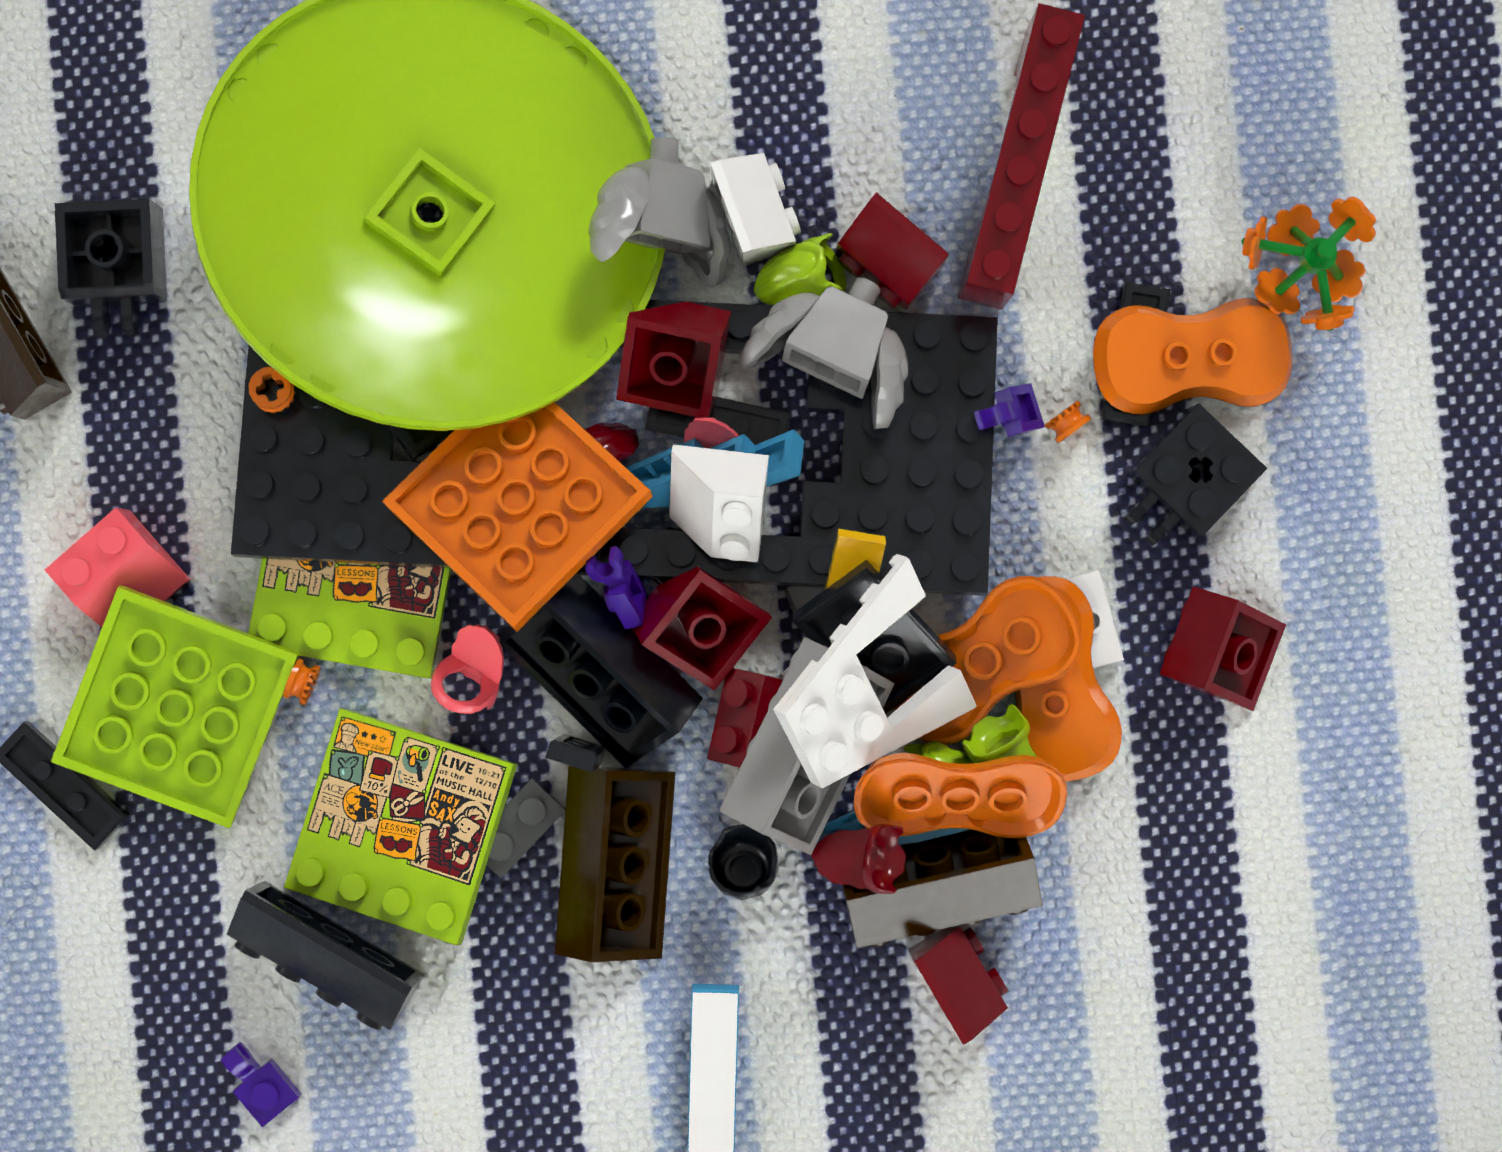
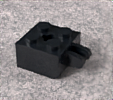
M151 199L54 203L58 289L61 299L74 306L91 305L92 324L96 338H107L111 328L109 304L121 303V326L126 337L136 336L139 333L138 302L167 301L163 208ZM115 244L118 247L117 255L109 261L105 259V253L113 252Z
M1198 403L1190 407L1127 473L1146 494L1128 512L1124 519L1132 526L1134 523L1141 521L1156 502L1168 514L1148 531L1145 539L1152 546L1158 543L1176 523L1194 539L1203 537L1268 468ZM1190 460L1193 464L1199 462L1202 465L1203 480L1200 478L1192 481L1188 477L1192 472V468L1188 465Z

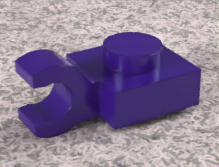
M1031 383L1012 386L994 392L997 404L994 407L974 412L979 430L1002 425L1006 430L1007 437L1030 433L1045 427Z
M616 546L610 547L609 563H602L597 560L596 555L592 556L586 561L585 570L592 580L606 584L604 587V597L609 611L612 613L616 612L625 629L643 626L647 591L629 560L624 561L622 551Z
M241 1042L236 1044L220 1059L228 1071L242 1081L232 1092L261 1127L269 1123L302 1094L272 1058L260 1066Z

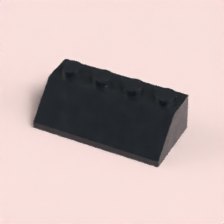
M578 573L518 632L507 623L497 633L502 647L625 768L677 735L703 699L665 659L640 643L633 628H624L616 612L612 613L609 611L605 600Z
M266 881L244 891L226 934L237 940L234 946L242 953L255 959H259L261 955L277 964L275 970L283 977L297 983L301 979L318 988L315 993L321 999L334 1006H340L342 1003L358 1011L356 1015L358 1020L376 1030H381L382 1026L389 1030L392 1029L425 975Z

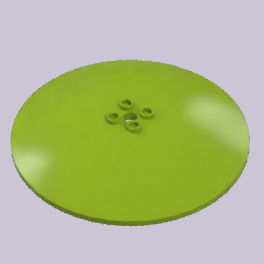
M305 0L277 17L257 33L237 54L217 83L205 107L196 133L190 164L189 202L191 224L200 262L209 285L224 313L251 348L290 383L319 401L345 413L376 423L417 430L448 431L474 429L504 423L531 414L560 400L590 379L623 345L627 317L630 312L645 310L656 286L665 252L664 248L654 249L624 241L619 250L604 262L598 261L591 253L588 232L591 217L598 205L597 195L600 188L611 175L623 169L626 165L650 159L651 139L655 137L635 95L613 64L593 43L570 24L544 7L529 0ZM423 203H433L441 209L443 217L438 222L427 223L419 218L416 209Z

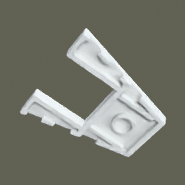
M896 554L889 561L892 568L879 585L875 583L870 585L859 599L862 607L847 626L840 624L829 638L832 645L818 662L811 660L773 709L810 782L820 788L836 782L973 710L977 706L961 670L948 665L890 716L886 717L856 654L926 597L909 558Z

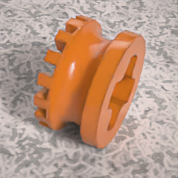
M264 367L256 371L251 377L248 385L249 395L253 402L263 411L271 413L282 412L283 409L288 408L289 404L293 402V396L295 395L294 385L272 367ZM270 378L277 385H284V388L277 391L278 399L270 401L266 395H259L260 391L266 388L265 381H269Z
M1078 400L1044 425L1047 430L1052 429L1056 432L1054 440L1057 444L1092 419L1089 414L1083 415L1080 412L1081 404Z
M298 658L286 683L283 697L289 699L291 696H296L299 699V704L305 706L311 696L310 692H313L310 684L315 686L317 681L314 680L318 679L321 667L314 665V667L308 668L305 666L304 660Z

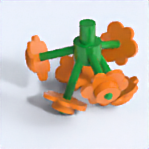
M1353 196L1348 197L1345 201L1337 198L1332 202L1331 207L1333 211L1329 214L1328 219L1331 226L1336 230L1328 239L1323 237L1314 238L1313 235L1320 229V223L1317 219L1312 218V211L1305 204H1297L1290 211L1285 209L1278 211L1275 216L1276 223L1267 231L1268 240H1265L1267 217L1261 216L1255 228L1247 229L1241 243L1243 245L1242 254L1249 256L1250 259L1249 269L1254 270L1255 267H1258L1262 250L1278 252L1284 256H1299L1300 266L1289 276L1280 268H1273L1270 272L1264 270L1257 274L1259 284L1254 288L1255 296L1271 312L1278 315L1283 311L1287 314H1295L1299 311L1300 302L1297 296L1300 294V290L1295 283L1308 272L1315 274L1312 279V287L1316 292L1320 293L1322 308L1306 312L1305 316L1300 318L1302 324L1315 323L1317 330L1331 331L1334 328L1343 326L1344 319L1351 318L1354 315V306L1342 307V305H1332V302L1340 301L1343 296L1347 298L1358 296L1363 289V283L1360 278L1363 277L1366 269L1363 263L1355 262V257L1349 250L1337 251L1336 244L1343 237L1349 241H1356L1357 239L1363 242L1372 241L1376 236L1375 229L1373 228L1376 218L1360 199Z

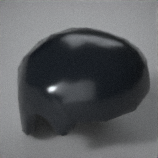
M744 824L727 827L722 830L719 839L709 851L708 865L710 878L718 889L729 897L745 900L760 896L771 887L777 877L779 870L777 847L770 837Z

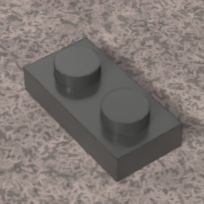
M531 778L504 807L487 862V866L500 878L519 861L565 812V807L534 778Z

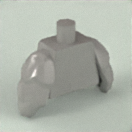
M667 137L651 139L650 159L626 165L623 169L611 175L600 188L597 195L598 205L589 225L590 251L598 261L604 262L619 250L624 241L654 249L664 248L666 252L682 254L684 261L693 268L698 278L706 286L715 287L726 278L728 257L731 252L730 241L724 225L726 214L718 198L705 186L703 173L697 169L678 165L679 141Z
M856 278L848 294L835 287H827L821 296L812 292L800 293L779 301L770 309L768 316L750 330V338L739 356L745 367L750 369L762 362L768 361L784 350L781 361L863 399L871 378L872 423L874 429L888 428L894 418L896 409L904 400V381L908 376L906 350L897 333L885 327L888 314L874 306L881 292L879 286L866 278Z

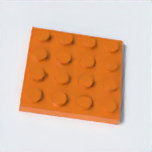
M554 402L531 414L504 423L474 429L454 430L382 502L500 617L518 632L653 495L650 489Z

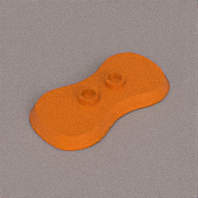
M1251 298L1232 300L1210 311L1196 315H1176L1141 305L1124 307L1114 311L1103 320L1097 330L1093 347L1094 372L1103 397L1113 407L1123 412L1138 415L1157 412L1183 399L1195 397L1214 398L1244 407L1263 405L1275 399L1286 388L1291 376L1293 359L1291 337L1281 314H1274L1264 303Z
M1018 576L1008 579L997 585L986 596L976 612L964 624L950 632L937 635L956 655L957 664L953 667L961 670L977 706L973 710L919 738L927 743L938 741L944 745L959 742L971 734L973 725L986 717L993 706L1007 695L1027 687L1053 682L1064 676L1072 668L1081 653L1083 642L1081 628L1074 611L1054 586L1042 578L1034 576ZM911 695L909 698H907L906 700H904L903 702H901L899 705H897L896 707H894V710H897L901 705H903V704H904L908 699H910L913 695Z
M1040 576L1038 578L1047 581L1062 594L1074 611L1081 628L1082 648L1076 663L1061 678L1047 684L1015 691L1016 707L1029 722L1030 733L1027 737L1029 745L1036 756L1055 767L1063 774L1066 782L1093 776L1113 763L1121 746V723L1114 706L1102 691L1094 674L1091 659L1094 618L1088 599L1074 583L1065 578Z
M897 753L887 755L873 762L860 778L854 795V811L858 821L865 828L870 829L872 826L879 824L896 825L903 828L904 833L901 836L916 835L938 829L964 828L997 837L1023 838L1044 832L1058 821L1066 804L1067 784L1063 774L1047 761L1034 756L1015 755L982 763L956 764L938 761L918 754Z

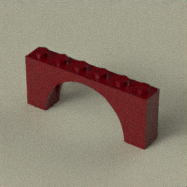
M1038 3L1027 27L1014 75L1016 76V83L998 160L977 233L968 254L957 299L1002 310L1014 295L1085 18L1084 14Z

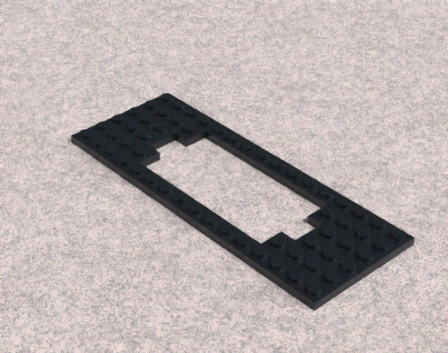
M649 299L645 309L685 301ZM686 301L732 311L725 353L741 354L743 347L750 338V330L767 317L770 309L773 307L769 305ZM886 312L888 319L885 327L897 333L904 345L908 360V376L904 381V400L896 409L894 418L888 428L874 429L871 378L863 399L808 374L806 412L844 414L840 483L803 481L800 537L762 535L758 563L710 557L684 531L621 528L595 554L597 560L602 563H609L610 547L616 546L622 551L624 561L629 560L639 578L670 580L698 566L719 581L725 583L825 588L838 529L885 536L886 546L879 572L883 578L892 568L889 561L893 556L899 554L909 558L925 593L986 596L988 594L994 427L979 430L974 412L994 407L998 317ZM248 345L231 555L240 558L449 568L382 502L422 461L393 460L394 435L387 425L345 413L319 401L295 385L294 400L289 404L288 408L276 413L263 411L253 402L249 395L248 385L256 371L271 366ZM782 350L775 356H783L784 350ZM270 378L269 381H265L266 388L261 390L259 395H266L270 401L278 399L277 391L284 388V385H277ZM586 564L577 572L579 575H587L585 570Z

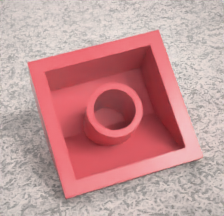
M117 507L45 569L46 573L74 605L101 627H103L118 586L123 585L166 602L191 580L130 510Z

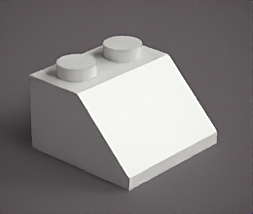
M764 153L720 159L710 163L711 181L726 214L725 219L743 267L773 257L784 249L796 244L794 235L800 234L801 229L793 207L791 206L786 209L783 207L778 192L785 190V185L776 163L768 165Z
M682 445L672 446L669 517L710 557L758 563L764 524L769 455Z

